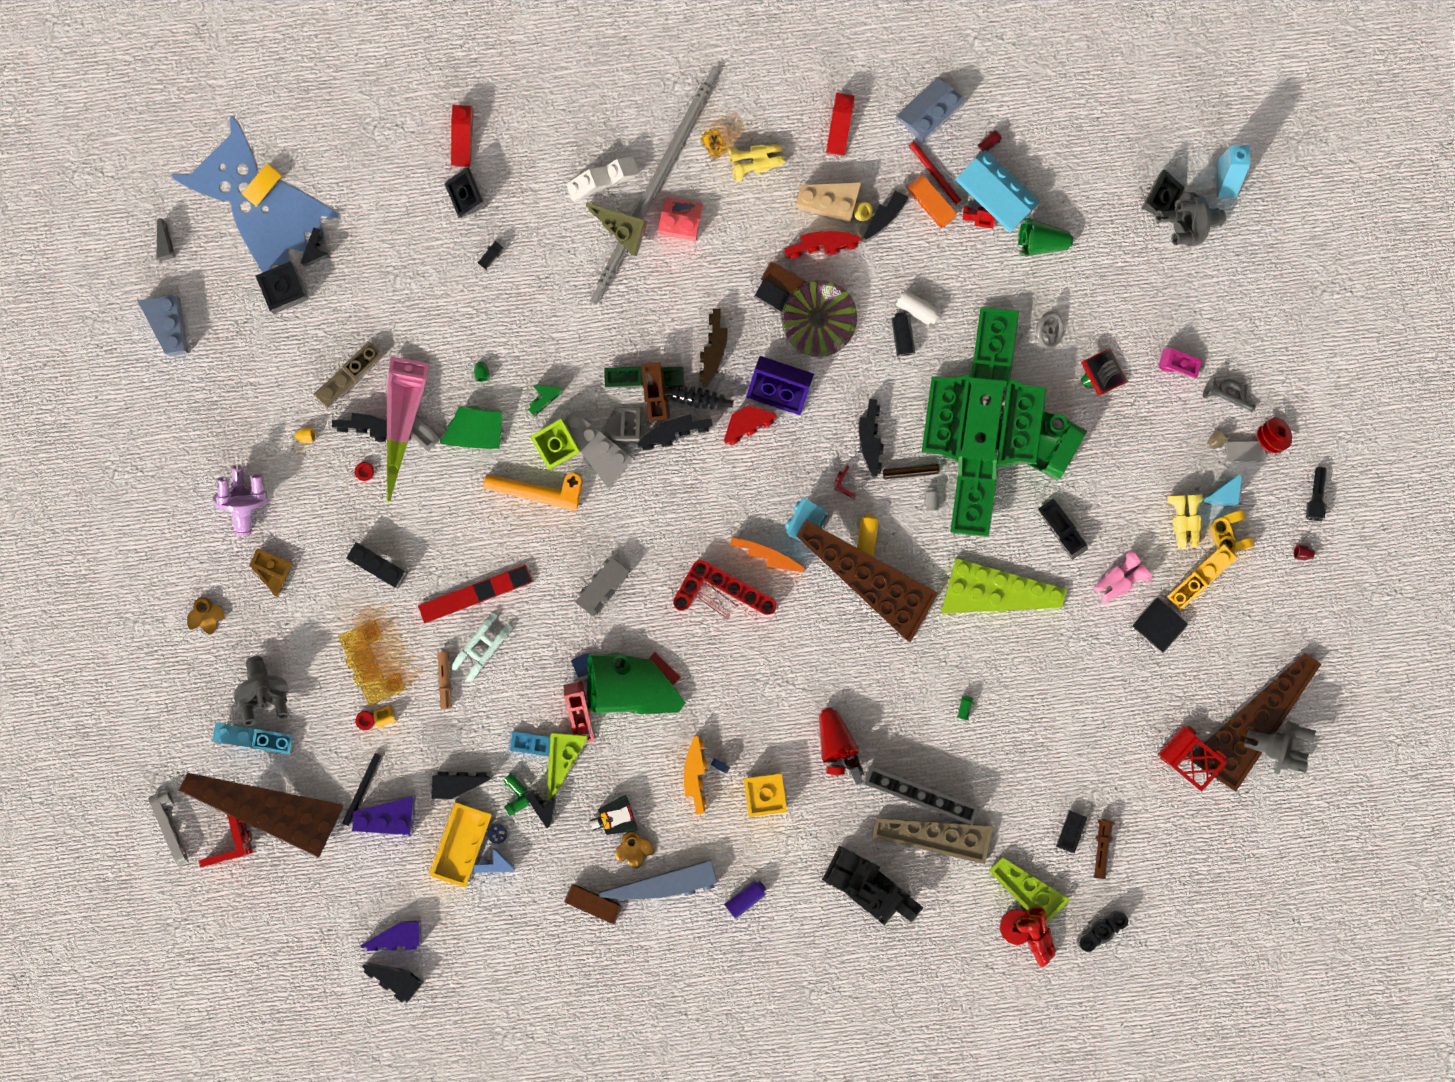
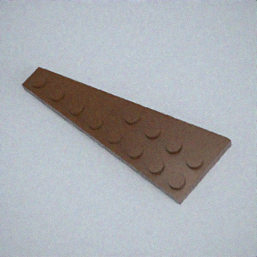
M805 519L796 537L908 642H911L938 593Z
M1306 653L1301 655L1204 743L1214 752L1219 750L1227 757L1225 760L1227 765L1215 779L1235 792L1238 790L1262 754L1260 751L1244 747L1245 739L1258 741L1248 738L1247 731H1259L1267 734L1275 733L1321 666V663ZM1200 746L1193 752V757L1205 756L1204 749ZM1205 759L1193 760L1196 766L1206 770ZM1207 759L1208 770L1217 769L1221 763L1217 759Z
M188 772L185 774L177 790L317 858L320 857L344 807L337 803Z

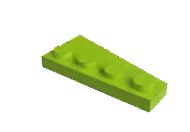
M1003 857L988 870L1027 911L1033 907L1044 908L1047 914V923L1070 901L1069 898Z

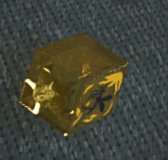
M717 128L713 131L709 129L702 134L703 137L700 138V142L711 161L728 152V147Z

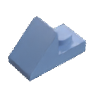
M496 848L493 849V863H490V860H479V864L474 865V873L513 872L515 870V867Z

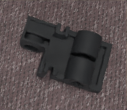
M839 845L822 880L874 908L878 899L884 901L887 895L886 891L872 885L880 866Z
M879 870L872 885L887 892L884 901L878 899L874 908L849 896L884 926L896 911L912 923L924 908Z

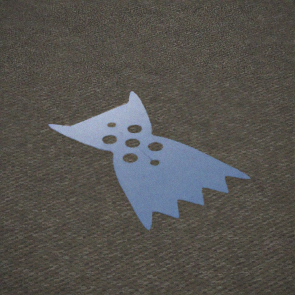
M230 117L231 135L190 175L172 174L171 176L174 180L190 189L214 199L231 203L233 217L241 237L263 273L272 269V264L282 265L290 262L288 249L305 251L304 233H312L313 227L323 232L320 222L321 216L334 218L339 217V215L322 203L281 181L277 182L258 206H255L239 193V184L247 183L249 185L256 177L257 169L242 130L236 120ZM225 164L226 170L221 171L219 166ZM240 164H245L248 167V173L244 176L237 173V167ZM223 181H227L231 185V189L227 193H222L219 190V185ZM244 201L251 204V210L248 213H242L239 209L240 204ZM263 206H267L269 208V211L267 213L262 212L261 209Z

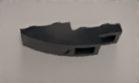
M869 399L867 418H859L858 428L862 457L872 478H876L877 474H881L882 463L878 461L879 455H883L884 444L880 443L881 438H873V435H877L878 432L875 416H879L880 405H877L876 399Z
M352 413L351 420H332V428L337 429L338 433H348V430H356V433L367 434L370 431V437L375 438V442H386L387 421L366 414Z
M691 414L672 419L646 434L638 442V447L643 448V451L654 449L656 445H661L662 448L673 446V443L676 442V434H679V437L691 435L690 432L698 431V434L710 432L709 429L713 428L712 419L692 422Z

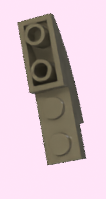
M369 341L332 378L321 386L313 396L328 409L335 401L348 393L372 369L383 354Z

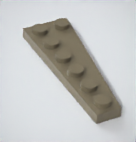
M876 818L872 837L985 864L993 827Z

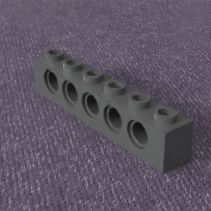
M870 765L863 780L865 785L970 825L974 824L980 808Z

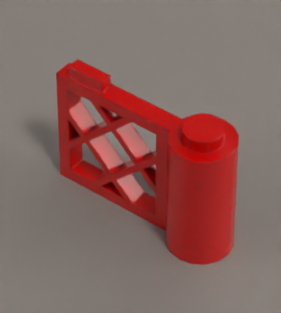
M1189 725L1187 727L1182 726L1157 755L1199 791L1203 792L1227 765L1225 761L1227 757L1219 750L1214 752L1195 736L1197 732ZM1197 744L1204 749L1205 756L1193 757L1192 750ZM1205 759L1206 770L1194 771L1193 760ZM1207 759H1217L1221 764L1217 769L1208 770ZM1191 760L1192 771H1183L1178 767L1182 761ZM1206 773L1207 780L1202 786L1195 781L1194 774Z

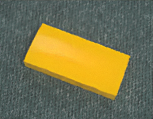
M454 801L428 875L466 888L492 814Z

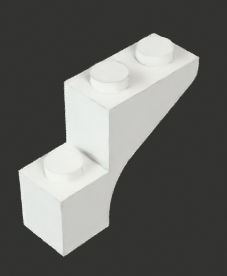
M634 157L616 159L605 167L588 169L566 185L574 202L612 185L628 182L640 173Z

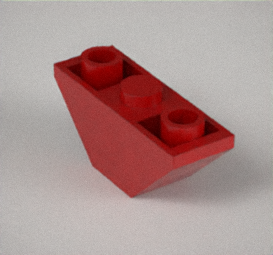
M747 406L733 413L724 438L725 445L730 443L733 446L741 441V437L745 435L750 437L756 434L758 428L762 426L767 428L775 423L774 420L777 418L776 414L753 406Z

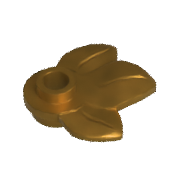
M200 597L194 602V609L187 616V625L189 630L200 626L206 633L211 635L217 627V620L225 619L223 609L218 605H214L210 599ZM205 603L207 605L206 610L201 609V604Z
M633 831L627 832L622 837V843L616 848L617 861L627 859L632 867L638 869L643 864L644 856L654 854V848L648 839L640 838L638 833ZM630 839L635 840L633 844L628 843Z

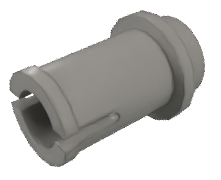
M937 487L926 488V492H924L926 494L927 511L939 510L937 495L939 491H937Z

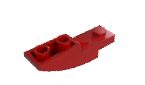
M813 232L800 235L801 243L784 248V254L786 259L791 258V260L802 257L801 254L809 252V254H814L822 248L824 255L829 254L833 256L839 254L840 250L845 248L848 250L858 248V244H861L862 240L860 236L845 232Z

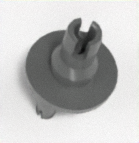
M1197 192L1183 194L1176 201L1174 208L1165 211L1158 210L1156 215L1161 216H1155L1158 223H1173L1175 230L1171 237L1173 245L1198 246L1206 240L1210 227H1220L1226 222L1225 211L1219 208H1209L1206 199Z
M253 656L246 660L248 680L237 686L233 693L234 701L242 714L243 725L251 726L256 723L253 708L264 709V707L268 708L271 705H275L277 719L283 720L288 718L289 713L286 705L287 682L277 676H267L262 657Z
M1290 721L1286 722L1283 734L1278 732L1267 734L1248 730L1247 737L1258 741L1245 739L1244 747L1264 752L1269 758L1275 759L1274 774L1279 775L1281 769L1287 771L1291 769L1306 774L1309 754L1292 750L1291 747L1293 739H1296V737L1313 742L1316 730L1300 727L1299 724Z

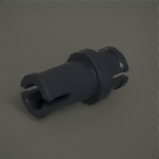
M496 241L487 247L488 250L477 261L485 270H487L496 257L499 258V253L504 249Z

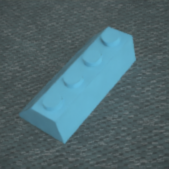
M986 150L977 156L955 179L1010 233L1040 203L1033 194Z

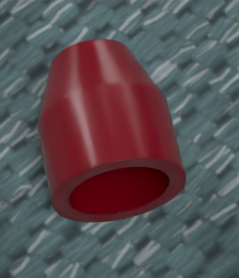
M1297 544L1295 546L1294 559L1306 561L1314 558V549L1307 545Z

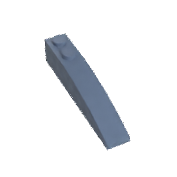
M708 860L601 891L599 896L613 899H653L683 893L685 896L695 894L696 889L703 888L705 891L715 888L714 884H717V879L712 861Z

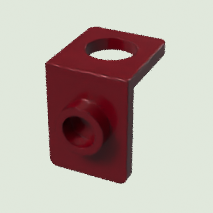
M847 465L844 472L839 471L835 479L838 482L835 490L855 499V494L839 487L849 468Z

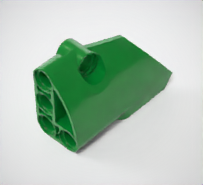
M1044 411L1037 465H1028L1058 481L1072 460L1087 430L1067 420L1062 414L1054 415ZM1003 420L999 423L996 450L998 451ZM1053 420H1060L1062 428L1054 427ZM981 433L982 442H985L986 435Z
M619 652L589 654L587 704L589 710L593 713H679L686 704L674 686L652 660L622 655ZM621 658L620 665L615 666L616 659Z

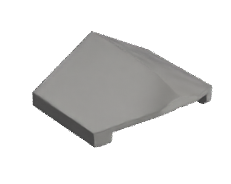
M641 407L614 408L612 415L606 423V435L613 441H639L641 435Z

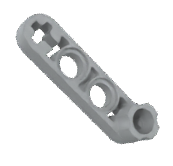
M166 789L150 796L149 803L176 864L180 866L188 862V857L167 810L168 807L174 805L171 793Z

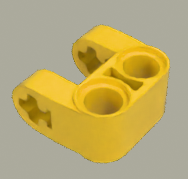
M1244 510L1227 514L1210 523L1209 528L1216 550L1222 546L1223 540L1229 542L1230 549L1233 552L1255 546L1252 537L1236 542L1231 529V523L1246 519ZM1217 522H1221L1224 525L1222 532L1217 531Z

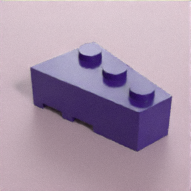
M416 795L354 811L352 831L412 835Z

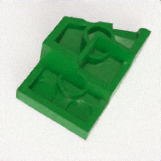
M459 406L455 412V417L448 425L443 438L441 437L440 444L468 448L500 449L502 411L481 410L479 406Z

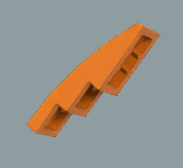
M731 537L730 546L749 549V557L767 559L766 567L804 573L805 568L769 547Z

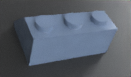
M936 78L896 117L922 144L964 105L965 100L952 86Z

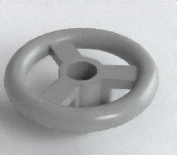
M1046 312L1036 325L1038 342L1045 349H1052L1057 346L1063 335V320L1057 312ZM1049 317H1054L1051 323L1045 322ZM1058 325L1057 335L1054 339L1055 328ZM1043 337H1048L1049 343H1046Z

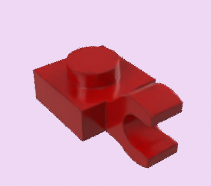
M964 206L963 220L975 221L974 226L993 229L995 218L984 207L978 206L976 211L970 206Z

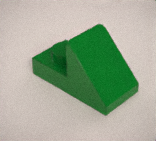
M533 385L542 398L539 399L537 397L529 404L530 408L528 410L535 417L563 393L562 389L553 386Z

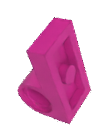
M1167 348L1162 351L1158 368L1197 378L1202 360L1175 349Z

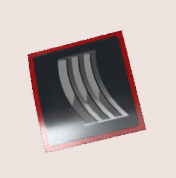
M1107 349L1081 362L1098 396L1127 383L1111 349Z

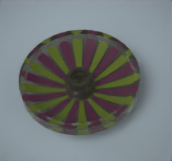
M826 280L810 281L796 288L786 300L782 311V328L787 340L795 349L812 357H825L840 351L851 340L857 325V310L850 294L838 284Z

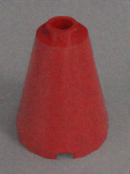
M832 707L823 709L819 715L823 763L837 762V759H847L858 754L859 747L838 711L833 710Z

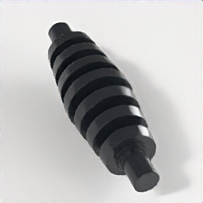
M675 386V389L666 388L667 395L672 397L673 401L677 402L678 398H680V403L685 404L687 399L688 406H692L693 401H695V408L698 409L701 402L702 409H707L708 404H710V409H715V405H718V410H722L723 407L733 408L734 400L724 398L725 395L720 394L718 398L717 392L713 391L712 396H710V390L708 389L702 395L703 388L698 387L697 393H695V387H690L689 392H687V386H683L682 391H680V386Z

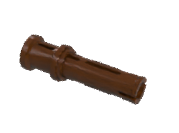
M1098 819L1099 830L1095 838L1098 841L1093 877L1106 879L1109 844L1113 841L1111 835L1115 821Z

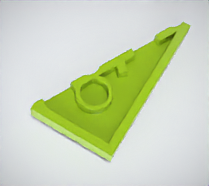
M551 733L547 784L548 801L554 800L587 742L588 735Z

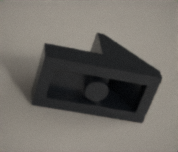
M313 227L300 262L303 266H309L330 256L329 253L317 249L318 246L321 247L324 240L323 232L320 229Z
M534 792L526 795V799L545 827H550L557 799L543 807L542 803L544 801L538 793L534 794Z

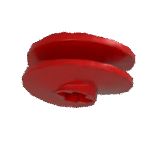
M1273 417L1258 428L1257 438L1265 450L1277 454L1290 447L1292 432L1283 419Z
M1010 910L1000 920V933L1010 944H1024L1028 941V937L1031 936L1029 933L1012 929L1014 928L1013 924L1019 919L1028 918L1027 913L1023 910Z

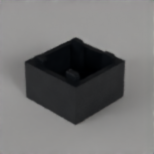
M291 261L256 275L269 311L273 314L309 300L296 266Z

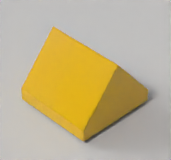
M391 705L373 712L375 725L378 728L397 721Z

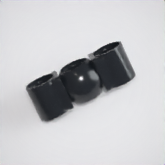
M1117 910L1104 917L1105 919L1096 920L1092 924L1091 929L1078 936V946L1083 951L1091 952L1097 946H1100V943L1110 942L1115 933H1118L1128 925L1127 915ZM1117 915L1123 917L1120 925H1115L1114 918ZM1106 926L1107 933L1104 936H1099L1098 929ZM1086 937L1091 938V945L1089 947H1083L1082 941Z

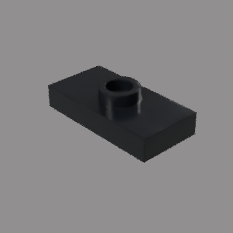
M1068 810L1055 847L1075 854L1088 817Z

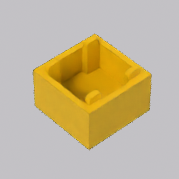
M782 773L743 778L749 817L787 812Z

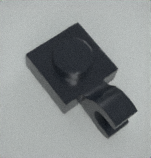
M854 755L855 759H845L844 762L847 769L850 770L856 785L864 783L861 776L864 774L858 756Z

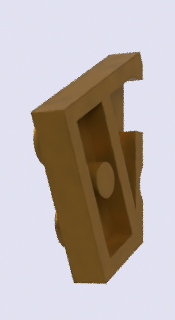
M257 548L249 566L271 590L272 594L279 597L293 563Z

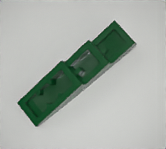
M641 366L604 368L605 387L643 388ZM662 367L666 387L684 386V367Z

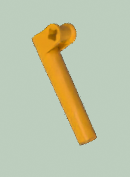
M487 473L483 488L577 511L583 480L580 475L570 473L565 477L562 490ZM575 477L578 484L571 487L569 479Z

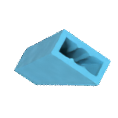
M1230 145L1217 160V198L1237 197L1250 166V146Z

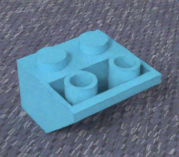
M802 498L795 505L793 518H790L786 524V533L793 539L802 542L796 535L804 520L806 519L822 528L829 513L813 502Z

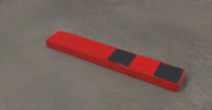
M523 565L418 605L424 624L533 582L527 566Z

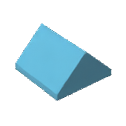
M1241 475L1232 477L1203 499V503L1226 507L1238 505L1242 481Z

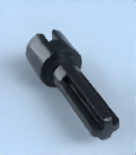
M1316 467L1312 500L1307 503L1305 518H1308V520H1325L1327 507L1325 502H1323L1327 474L1325 467Z

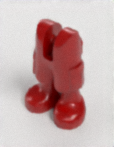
M1033 907L1027 911L1028 918L1019 919L1016 922V927L1020 932L1031 935L1028 937V945L1038 965L1044 967L1055 957L1056 949L1053 944L1051 930L1047 927L1045 909Z

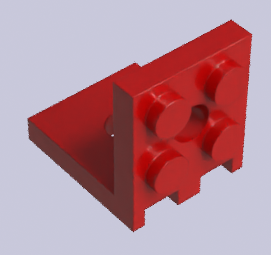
M227 815L236 850L198 860L200 868L252 854L253 851L250 843L252 842V835L250 830L247 831L246 824Z

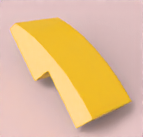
M267 163L247 186L242 195L255 206H258L283 175Z

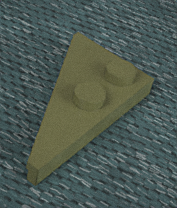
M586 202V207L593 216H596L602 222V225L616 237L620 244H623L630 251L631 255L637 256L647 221Z

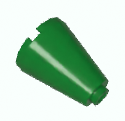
M1025 218V224L1020 226L1018 245H1022V250H1019L1021 256L1028 257L1066 251L1073 245V236L1067 230L1030 218Z

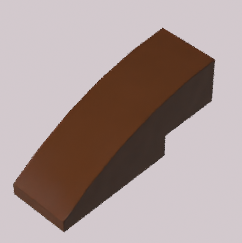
M661 362L641 364L648 420L671 419Z

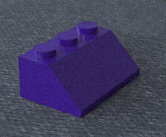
M759 356L746 398L801 415L814 373Z

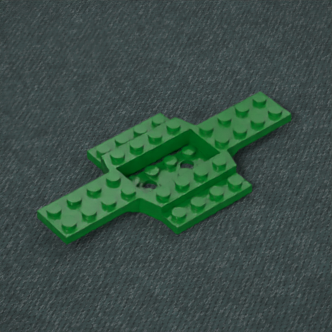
M980 307L971 373L954 378L933 376L931 378L922 452L940 454L958 463V478L950 530L953 534L989 537L998 468L1018 463L1037 465L1047 389L1046 387L1027 386L1010 379L1019 311ZM1007 387L999 452L997 457L995 453L1002 408V400L1004 388ZM989 395L991 403L986 406L980 403L982 396ZM984 433L986 435L985 442L977 443L975 440L976 435Z

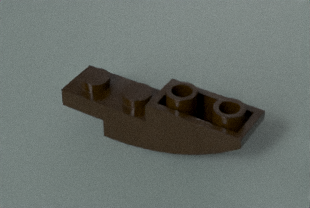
M713 309V314H709V325H712V333H708V344H712V347L704 346V351H700V363H704V369L700 370L699 382H703V387H707L713 380L725 353L728 328H720L721 309Z

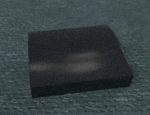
M1157 597L1132 627L1144 636L1149 643L1164 653L1184 631L1188 623Z

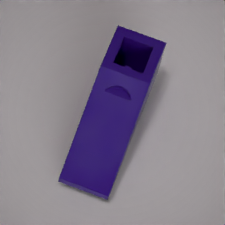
M402 921L363 943L361 948H366V951H378V947H386V950H398L397 947L405 946V950L417 949V946L422 944L421 921Z

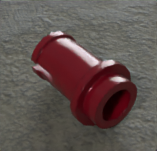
M996 130L990 131V134L977 145L982 152L984 150L988 152L996 143H1000L1002 137Z

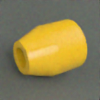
M306 427L296 431V441L302 443L315 442L314 428Z

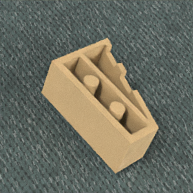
M861 182L801 185L795 208L850 223Z

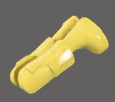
M781 144L750 146L747 151L738 150L736 147L728 148L730 162L733 164L735 182L742 181L744 174L748 171L754 170L758 174L785 164L784 156L768 157L769 155L781 153L783 151ZM751 158L753 160V162L738 163L739 161L744 159Z
M1203 494L1187 495L1189 516H1185L1186 495L1167 496L1168 503L1173 504L1177 511V516L1173 517V529L1176 532L1178 548H1186V533H1189L1190 547L1197 548L1199 546L1201 516L1197 515L1199 504L1204 499Z

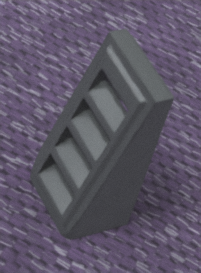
M162 218L157 219L156 256L158 260L165 261L175 258V253L167 223Z

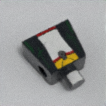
M627 794L599 808L600 817L590 819L592 830L604 828L606 835L638 830Z

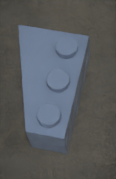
M173 294L138 300L164 353L170 357L189 354L180 297Z

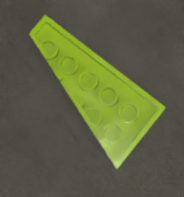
M956 558L940 614L1062 608L1067 589Z

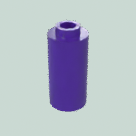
M753 880L725 902L724 905L736 919L766 896L764 891L767 889L760 880L758 882Z

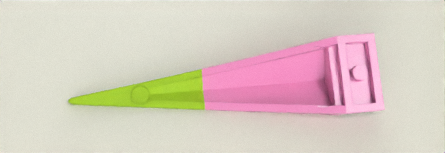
M393 356L390 358L387 376V503L390 502L427 380L429 363Z

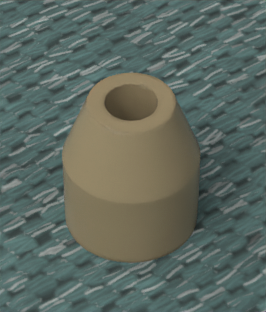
M1218 429L1210 436L1207 443L1212 449L1223 446L1228 439Z

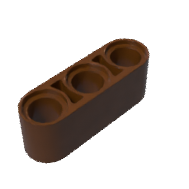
M773 262L768 264L760 279L762 281L764 279L797 300L799 299L794 295V290L798 289L809 305L801 290V285L806 284L810 299L812 300L809 282Z
M571 884L564 900L565 903L611 924L616 923L623 907L614 901L600 897L598 894L575 884Z

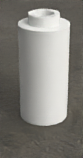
M906 289L896 304L897 307L927 325L930 322L934 324L939 316V313H937L938 308Z

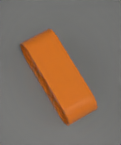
M920 175L907 186L909 193L940 228L943 229L957 217L952 207L923 175Z

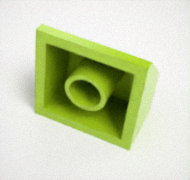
M563 418L530 436L548 470L559 466L581 452Z

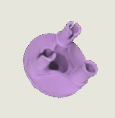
M236 465L231 467V488H229V478L219 477L216 479L218 493L213 497V504L217 508L229 511L232 514L235 535L248 536L252 534V512L268 502V493L263 490L262 474L251 475V487L246 486L243 473L244 467L242 465H238V473Z

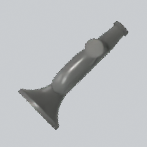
M1212 377L1204 388L1202 396L1204 399L1210 396H1218L1244 409L1251 410V412L1256 407V405L1246 401L1247 383H1239L1235 380L1227 379L1218 387L1216 379ZM1227 387L1240 391L1239 397L1227 392Z

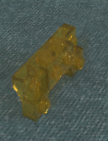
M375 620L338 635L347 656L345 662L349 669H353L355 674L353 680L357 687H361L369 706L407 690L399 673H395L387 678H384L369 645L383 638Z

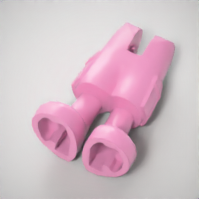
M1132 550L1127 552L1126 561L1121 567L1115 565L1093 587L1097 593L1106 589L1108 585L1112 587L1110 591L1108 590L1101 597L1104 603L1133 589L1132 583L1138 580L1148 582L1153 578L1143 565L1138 567L1129 576L1124 577L1126 572L1141 563L1138 556Z

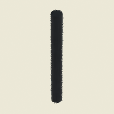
M374 753L342 824L350 825L353 819V812L357 810L381 755Z

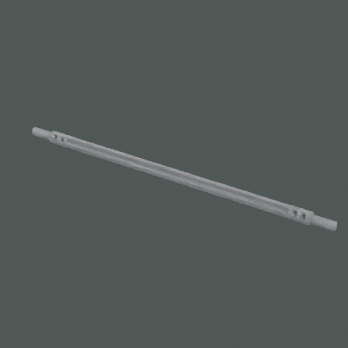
M712 68L704 84H701L634 211L633 217L644 219L711 91L710 87L719 72L718 70ZM618 242L597 282L598 286L589 301L590 303L596 305L604 289L608 288L627 251L623 244Z

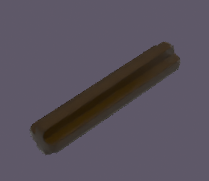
M939 464L884 469L883 478L886 480L939 474Z

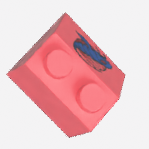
M666 197L658 233L660 235L696 241L703 204Z

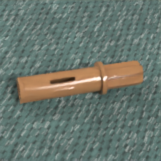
M437 652L439 689L437 691H440V708L451 709V690L453 688H451L449 652Z

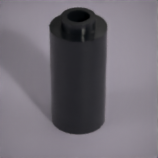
M906 312L894 314L895 317L891 318L897 357L916 354L910 315H906Z

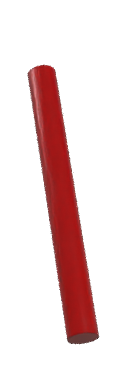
M915 141L912 142L909 147L955 205L961 202L960 197Z

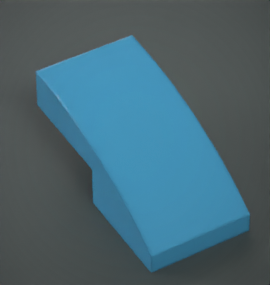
M512 731L509 750L549 756L550 737Z

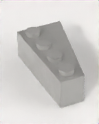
M572 410L564 422L583 456L607 488L610 489L631 464L633 458Z

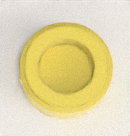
M858 202L855 205L854 216L857 220L867 221L872 217L873 208L870 203Z

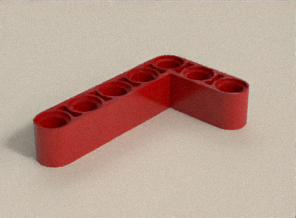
M698 560L692 565L673 600V605L678 611L688 610L705 581L763 615H772L776 610V603L772 598L703 560ZM698 564L706 566L704 574L696 573L695 568ZM716 573L723 576V581L719 584L712 581V576ZM688 581L696 582L697 588L694 591L686 589ZM731 583L739 584L740 590L737 593L729 591ZM748 592L756 594L757 599L755 602L750 603L746 601L745 596ZM680 597L687 599V606L684 608H679L676 604ZM766 601L773 604V610L770 612H765L762 608L763 603Z

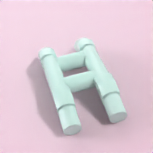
M493 612L481 624L451 665L453 670H457L468 654L477 660L466 676V680L469 682L474 680L513 629L511 625L506 624L495 639L488 636L485 632L498 617ZM480 639L489 645L483 655L474 649V646Z

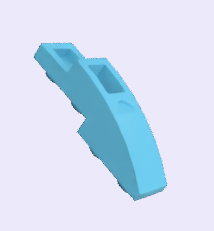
M215 722L212 742L290 754L293 735Z

